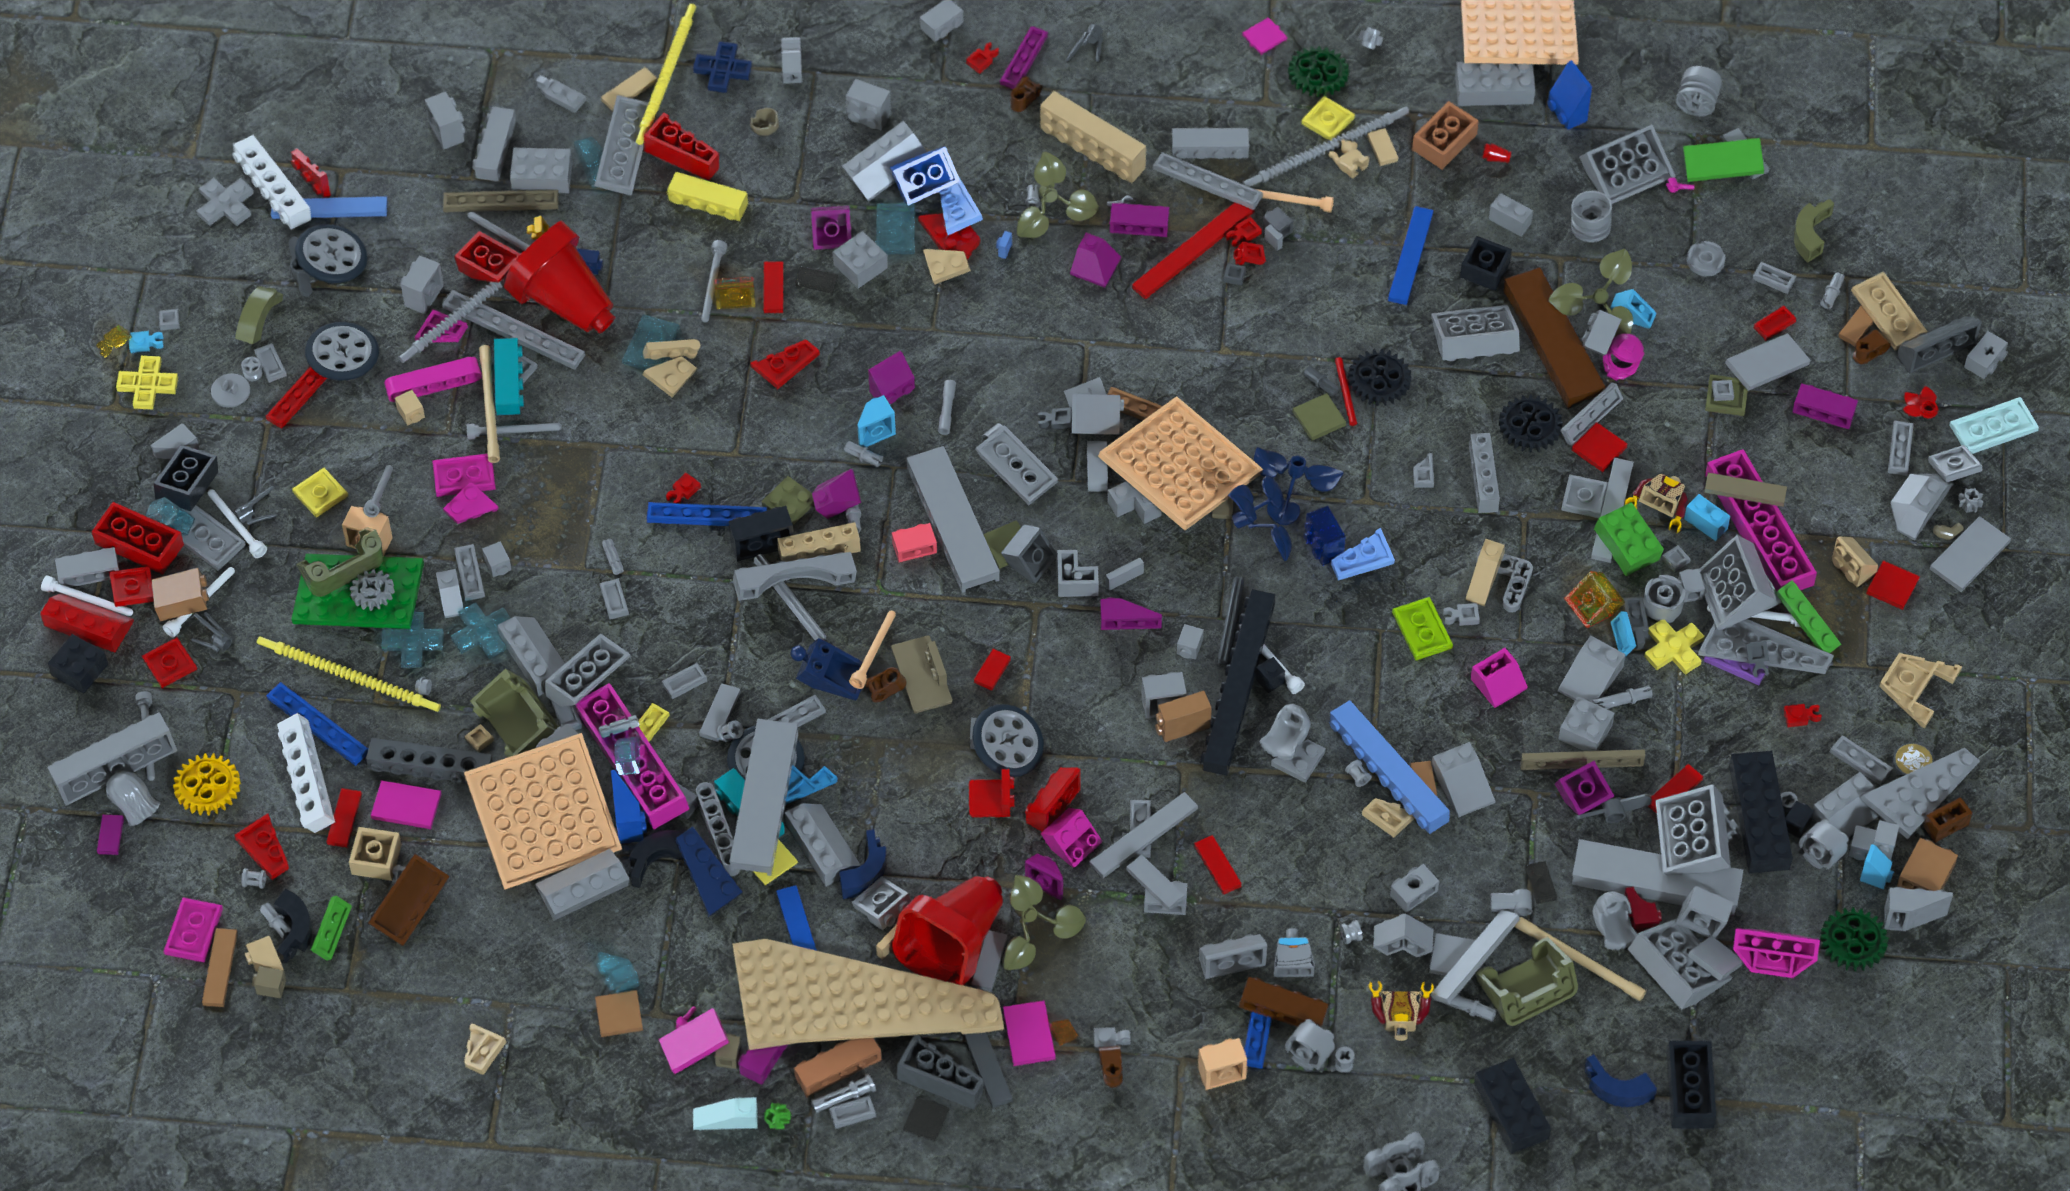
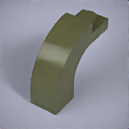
M1830 199L1818 203L1815 207L1808 203L1797 217L1794 230V244L1799 254L1807 263L1823 252L1825 242L1815 233L1813 227L1832 215L1834 203Z
M258 286L251 293L242 310L235 339L250 344L261 340L267 314L273 306L282 302L283 294L277 292L274 288Z

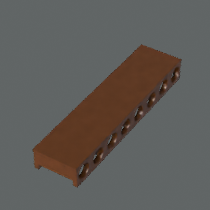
M1539 267L1506 278L1504 292L1567 409L1571 408L1573 404L1598 396L1604 390L1605 385L1586 350L1582 347L1583 345L1568 317L1549 302L1553 290L1541 268Z

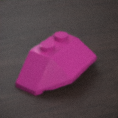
M1736 928L1733 950L1750 972L1793 978L1817 961L1820 940L1794 934Z

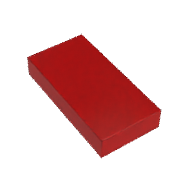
M1782 306L1755 323L1754 329L1767 341L1794 324L1796 317L1785 306Z
M992 649L976 675L974 683L992 691L1011 661V656Z

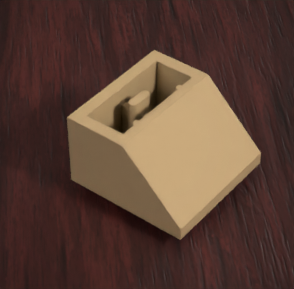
M1838 537L1836 539L1832 556L1835 567L1840 568L1847 580L1856 587L1872 579L1877 573V563L1854 538Z

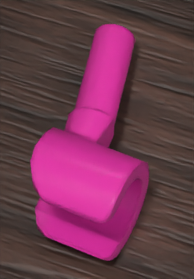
M1674 177L1669 178V183L1666 184L1668 190L1672 193L1679 189L1694 190V185L1678 184Z
M694 1006L691 1007L686 1015L677 1018L676 1029L688 1023L687 1021L696 1011Z

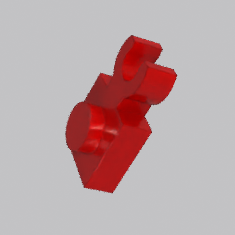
M989 42L985 45V50L982 51L978 48L966 59V64L981 74L993 63V58L999 55V48L997 47L991 51L992 43Z
M1249 217L1235 225V231H1229L1226 234V239L1235 238L1232 241V246L1236 247L1242 239L1245 242H1249L1261 235L1262 229Z
M685 473L673 484V490L666 494V500L669 501L671 498H676L673 502L681 504V499L684 497L688 500L701 488V483Z
M1805 704L1784 706L1787 727L1808 725V720L1813 722L1821 721L1822 715H1815L1813 713L1819 712V705H1812L1808 709L1805 708Z

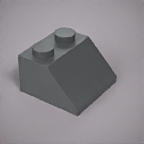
M1023 524L1001 552L1012 569L1036 584L1057 557L1056 551L1041 528Z

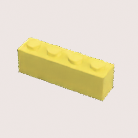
M679 172L675 173L667 189L668 200L675 204L686 205L692 209L703 210L713 215L717 214L730 220L740 221L748 205L747 192Z

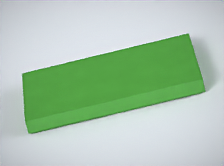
M1760 138L1683 146L1688 182L1764 174Z

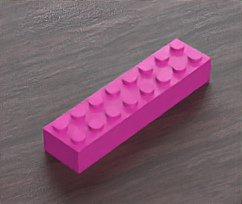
M1744 449L1709 461L1707 464L1706 477L1708 473L1763 482ZM1717 495L1741 537L1754 543L1765 574L1768 576L1776 592L1791 580L1794 581L1800 590L1814 586L1817 572L1776 505Z
M610 683L588 694L575 704L581 720L614 770L639 802L641 811L644 810L645 817L653 829L690 810L681 789L639 726L633 729L629 727V730L614 735L611 733L610 736L605 738L601 737L600 726L606 724L609 726V723L624 718L628 720V717L631 716Z

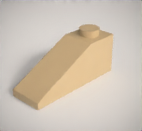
M1485 539L1467 592V601L1485 606L1505 553V545Z

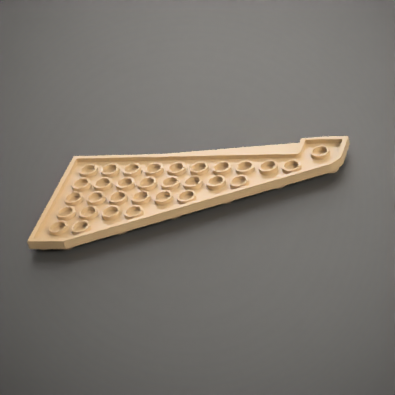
M769 939L733 944L749 1050L801 1042L948 1032L970 1034L1004 1030L999 1000L995 995L987 991Z

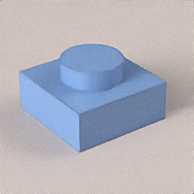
M1004 231L1002 238H998L996 243L998 257L1006 259L1012 246L1011 232Z

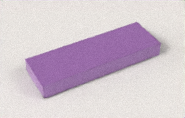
M1704 657V662L1756 685H1760L1765 676L1764 669L1760 668L1757 670L1758 677H1754L1752 670L1755 664Z

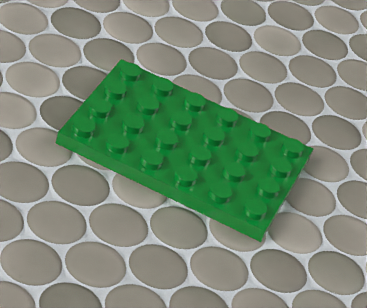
M306 554L304 560H307L309 564L315 561L322 562L329 570L355 555ZM383 557L382 564L375 569V572L378 574L382 570L384 575H389L393 581L395 593L392 594V600H386L388 605L381 604L380 609L375 606L372 611H370L369 607L363 610L361 605L356 606L350 591V587L353 586L352 581L325 596L319 597L310 592L301 575L291 619L292 623L411 629L424 566L423 558Z

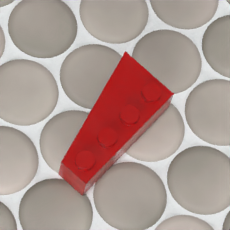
M665 112L644 135V152L708 181L719 170V153L702 140L698 141L690 131L686 132L682 129L681 124L677 121L673 122L670 120L669 115Z

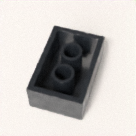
M181 444L154 482L155 500L191 512L218 474L217 456Z
M786 506L775 507L768 511L756 512L746 517H737L728 521L730 541L737 562L753 558L759 554L764 555L778 551L777 539L794 535L793 524Z

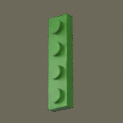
M1793 580L1775 592L1818 649L1831 653L1841 645Z

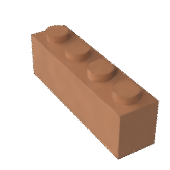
M874 1038L851 1039L847 1042H840L833 1049L827 1052H820L809 1061L800 1062L794 1068L795 1078L805 1095L809 1097L882 1060L881 1050Z

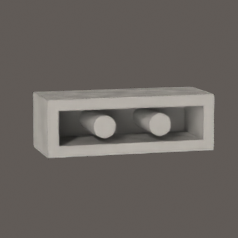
M115 547L83 552L72 556L66 555L55 559L59 583L67 587L110 580L109 572L120 570Z

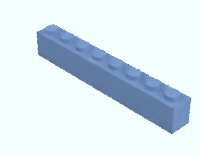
M1350 700L1330 712L1329 724L1333 731L1338 732L1342 736L1344 743L1353 748L1355 755L1366 763L1369 771L1379 777V781L1384 787H1388L1394 799L1400 801L1404 805L1406 812L1415 817L1420 828L1425 829L1430 834L1449 822L1450 810Z

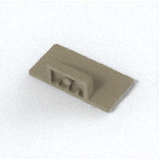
M929 635L891 646L898 669L906 678L905 689L914 713L952 704V697L947 686V674L936 643L931 641Z

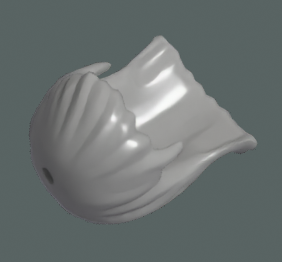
M1296 704L1285 705L1278 712L1270 731L1260 739L1261 747H1263L1264 751H1267L1273 757L1278 756L1279 759L1284 761L1290 760L1295 754L1296 747L1307 737L1311 727L1310 719L1305 710Z
M119 771L109 778L106 785V795L124 813L129 826L142 823L143 820L152 816L159 808L160 802L151 796L147 786L137 774L130 771Z
M1614 891L1606 892L1597 899L1593 907V918L1598 930L1605 938L1604 947L1611 950H1620L1621 948H1629L1638 934L1630 923L1629 914H1631V907L1627 897Z

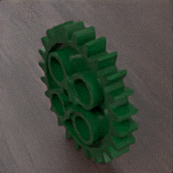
M1311 46L1309 51L1303 48V53L1297 51V56H1292V61H1289L1288 79L1291 80V85H1296V90L1302 88L1303 94L1308 91L1309 96L1316 93V96L1319 97L1320 93H1322L1326 97L1327 92L1334 95V90L1339 92L1340 87H1345V82H1348V63H1345L1346 58H1341V53L1335 55L1334 49L1329 52L1328 47L1321 50V47L1318 46L1315 50Z
M1852 907L1851 912L1843 908L1842 914L1836 910L1835 915H1829L1828 921H1824L1821 928L1820 942H1823L1821 949H1826L1825 956L1831 955L1830 962L1837 960V967L1844 964L1845 970H1848L1849 966L1853 967L1854 972H1856L1859 966L1863 971H1865L1866 965L1873 968L1874 962L1879 964L1880 958H1884L1888 947L1889 937L1886 936L1887 929H1882L1884 923H1876L1878 916L1871 918L1870 911L1866 915L1863 914V908L1859 912H1856L1854 907ZM1835 937H1840L1843 940H1837ZM1865 938H1870L1873 941H1867ZM1851 951H1857L1859 954H1853Z

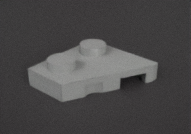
M1306 740L1296 747L1295 754L1290 760L1284 761L1277 756L1271 761V766L1306 783L1325 754L1326 748Z

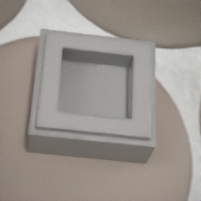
M1268 225L1265 228L1264 239L1278 251L1282 248L1283 235L1272 225Z
M178 309L159 311L160 331L180 329Z
M1732 380L1712 381L1714 401L1734 400Z
M1678 545L1662 555V559L1673 572L1690 563V558Z

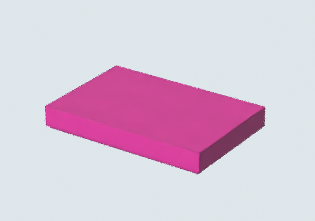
M488 454L432 460L437 497L459 494L470 482L481 491L496 490L493 463L488 461Z
M381 780L372 809L371 819L431 829L441 798V791Z
M182 897L164 948V954L205 963L223 911V906Z
M1045 1001L1003 1007L1013 1065L1018 1066L1055 1060Z
M714 1008L659 1039L674 1074L730 1043Z

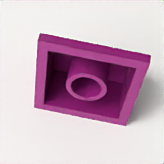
M849 206L811 208L814 250L839 248L851 239Z
M901 351L868 370L869 392L874 398L884 395L889 404L894 403L904 394H909L915 388L914 375Z
M1595 761L1562 777L1555 783L1564 802L1578 816L1614 797Z

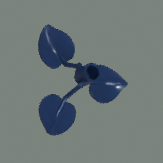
M1259 447L1256 448L1254 454V462L1263 468L1260 475L1274 478L1278 473L1282 475L1288 469V473L1292 478L1286 501L1283 500L1282 506L1275 508L1271 501L1267 505L1269 517L1279 525L1292 524L1300 515L1299 505L1289 502L1295 479L1300 478L1304 473L1305 478L1310 480V485L1314 489L1326 492L1335 488L1343 476V471L1328 466L1313 465L1308 468L1305 466L1306 460L1301 456H1293L1287 463L1285 457L1281 454Z
M1265 476L1262 480V487L1268 499L1255 507L1250 489L1246 485L1235 487L1228 494L1241 510L1232 516L1234 525L1239 529L1247 525L1249 529L1253 527L1272 528L1271 535L1283 560L1286 561L1292 548L1291 538L1283 526L1277 527L1276 524L1254 523L1257 519L1255 511L1270 501L1275 508L1282 506L1283 493L1280 486L1273 477Z

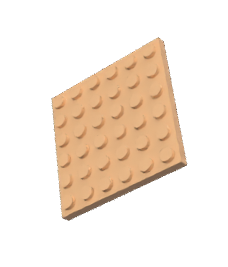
M1461 0L1464 63L1567 65L1568 61L1572 60L1575 65H1578L1574 0Z
M1177 396L1101 450L1098 455L1101 460L1184 530H1187L1230 498L1228 494L1235 487L1249 484L1263 471V468Z
M582 733L464 772L504 890L568 869L608 849H611L613 853L622 850Z

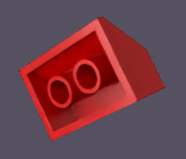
M1077 767L1059 768L1056 774L1052 773L1046 787L1041 788L1037 793L1034 803H1030L1025 810L1026 823L1041 832L1052 824L1065 811L1080 791L1081 769Z

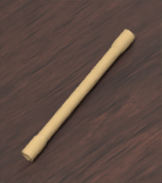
M483 345L479 348L482 366L487 427L488 461L496 463L500 461V453L497 441L491 368L492 356L491 347Z
M1520 917V920L1515 925V928L1539 941L1548 937L1571 960L1619 987L1633 998L1641 1001L1645 996V989L1631 981H1627L1544 932L1525 918Z

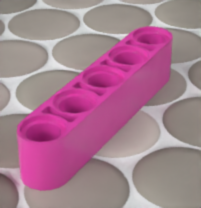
M466 357L389 377L385 380L384 385L389 400L395 402L396 397L410 390H413L415 395L419 397L477 382L482 378L477 359L475 357Z

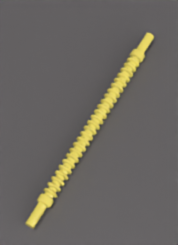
M689 4L685 16L680 21L658 82L645 110L644 117L640 123V132L636 139V143L639 145L643 144L644 135L652 127L653 120L657 115L658 108L666 92L682 46L692 25V17L696 9L694 4Z
M261 636L257 639V644L274 650L276 654H283L284 657L288 655L289 658L293 657L294 660L298 659L299 662L304 661V664L309 663V666L314 665L315 668L319 667L320 670L324 669L325 672L329 671L330 674L335 673V676L340 675V678L345 677L346 680L350 678L351 682L355 680L356 684L360 682L361 686L366 685V688L371 686L372 690L376 688L377 692L381 690V693L384 694L386 692L387 696L390 694L392 697L397 696V699L402 698V701L412 702V705L416 707L423 706L436 712L441 708V704L427 700L421 694L416 693L414 695L413 691L409 693L408 690L404 691L403 688L399 689L398 686L393 687V684L388 685V682L383 683L382 680L378 681L377 678L373 679L372 676L368 677L367 674L362 675V672L357 673L356 670L352 671L351 668L347 670L346 666L342 667L341 664L337 665L336 662L331 663L330 660L326 662L325 658L321 660V657L318 656L316 658L315 654L311 656L310 653L306 654L305 651L301 652L300 649L296 650L295 647L290 648V645L286 646L283 642H274Z

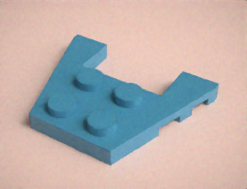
M793 765L785 805L835 784L838 781L837 776L824 766L808 779Z

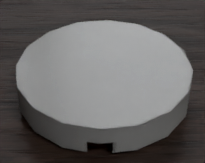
M1703 241L1700 244L1692 245L1688 250L1687 264L1698 275L1714 276L1724 268L1726 256L1719 245Z

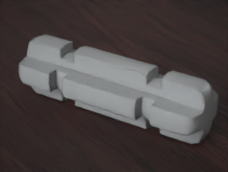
M604 540L602 542L603 548L612 567L613 574L623 573V566L614 547L613 540Z
M633 715L628 717V720L624 718L609 723V726L607 724L600 726L599 731L601 737L605 738L610 736L611 733L614 735L629 730V727L632 729L639 726L637 716Z

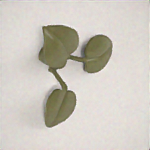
M1048 152L1042 153L1034 170L1035 180L1041 185L1039 194L1042 197V210L1040 212L1038 207L1031 206L1023 211L1017 224V235L1019 237L1036 238L1042 236L1047 231L1049 220L1043 215L1045 213V202L1052 203L1056 199L1068 205L1066 209L1067 216L1075 221L1087 220L1095 215L1099 209L1094 196L1087 190L1080 189L1073 192L1070 196V201L1058 195L1054 186L1055 183H1061L1065 179L1066 169L1056 156Z
M1622 249L1606 255L1601 260L1600 272L1603 277L1609 278L1603 288L1596 289L1593 295L1582 296L1583 289L1579 284L1566 283L1558 287L1549 298V302L1558 311L1569 316L1576 315L1582 310V300L1593 299L1597 304H1603L1609 314L1621 319L1614 337L1619 334H1631L1633 326L1631 312L1623 306H1616L1611 311L1607 304L1608 293L1606 291L1612 280L1617 284H1623L1630 278L1632 261L1626 249Z
M1015 875L1014 885L1010 893V904L1021 918L1019 922L1022 924L1026 938L1016 936L1009 942L1003 958L1004 969L1024 968L1031 964L1035 958L1036 948L1032 943H1029L1030 936L1026 922H1032L1038 916L1055 924L1053 933L1056 936L1070 938L1081 931L1086 922V917L1082 911L1074 905H1065L1057 911L1056 920L1039 913L1032 905L1038 904L1042 900L1043 890L1041 886L1029 877Z

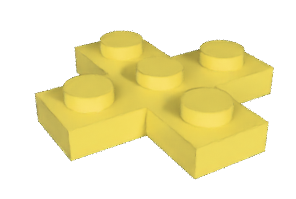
M141 356L138 372L119 371L117 392H135L133 400L134 409H154L156 393L176 394L178 375L177 373H160L162 360L159 356Z
M1660 620L1649 627L1648 634L1657 645L1646 651L1644 657L1656 670L1673 661L1684 674H1687L1701 665L1702 660L1691 648L1704 641L1705 636L1693 623L1688 624L1677 632L1666 620Z

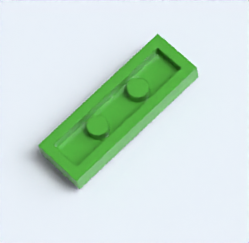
M338 896L331 897L311 948L312 952L326 961L332 959L352 907Z

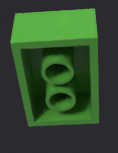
M1632 502L1599 517L1594 530L1612 553L1613 558L1625 576L1660 560L1664 549Z

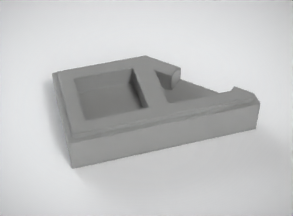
M1429 453L1423 461L1413 467L1414 488L1434 487L1432 453Z

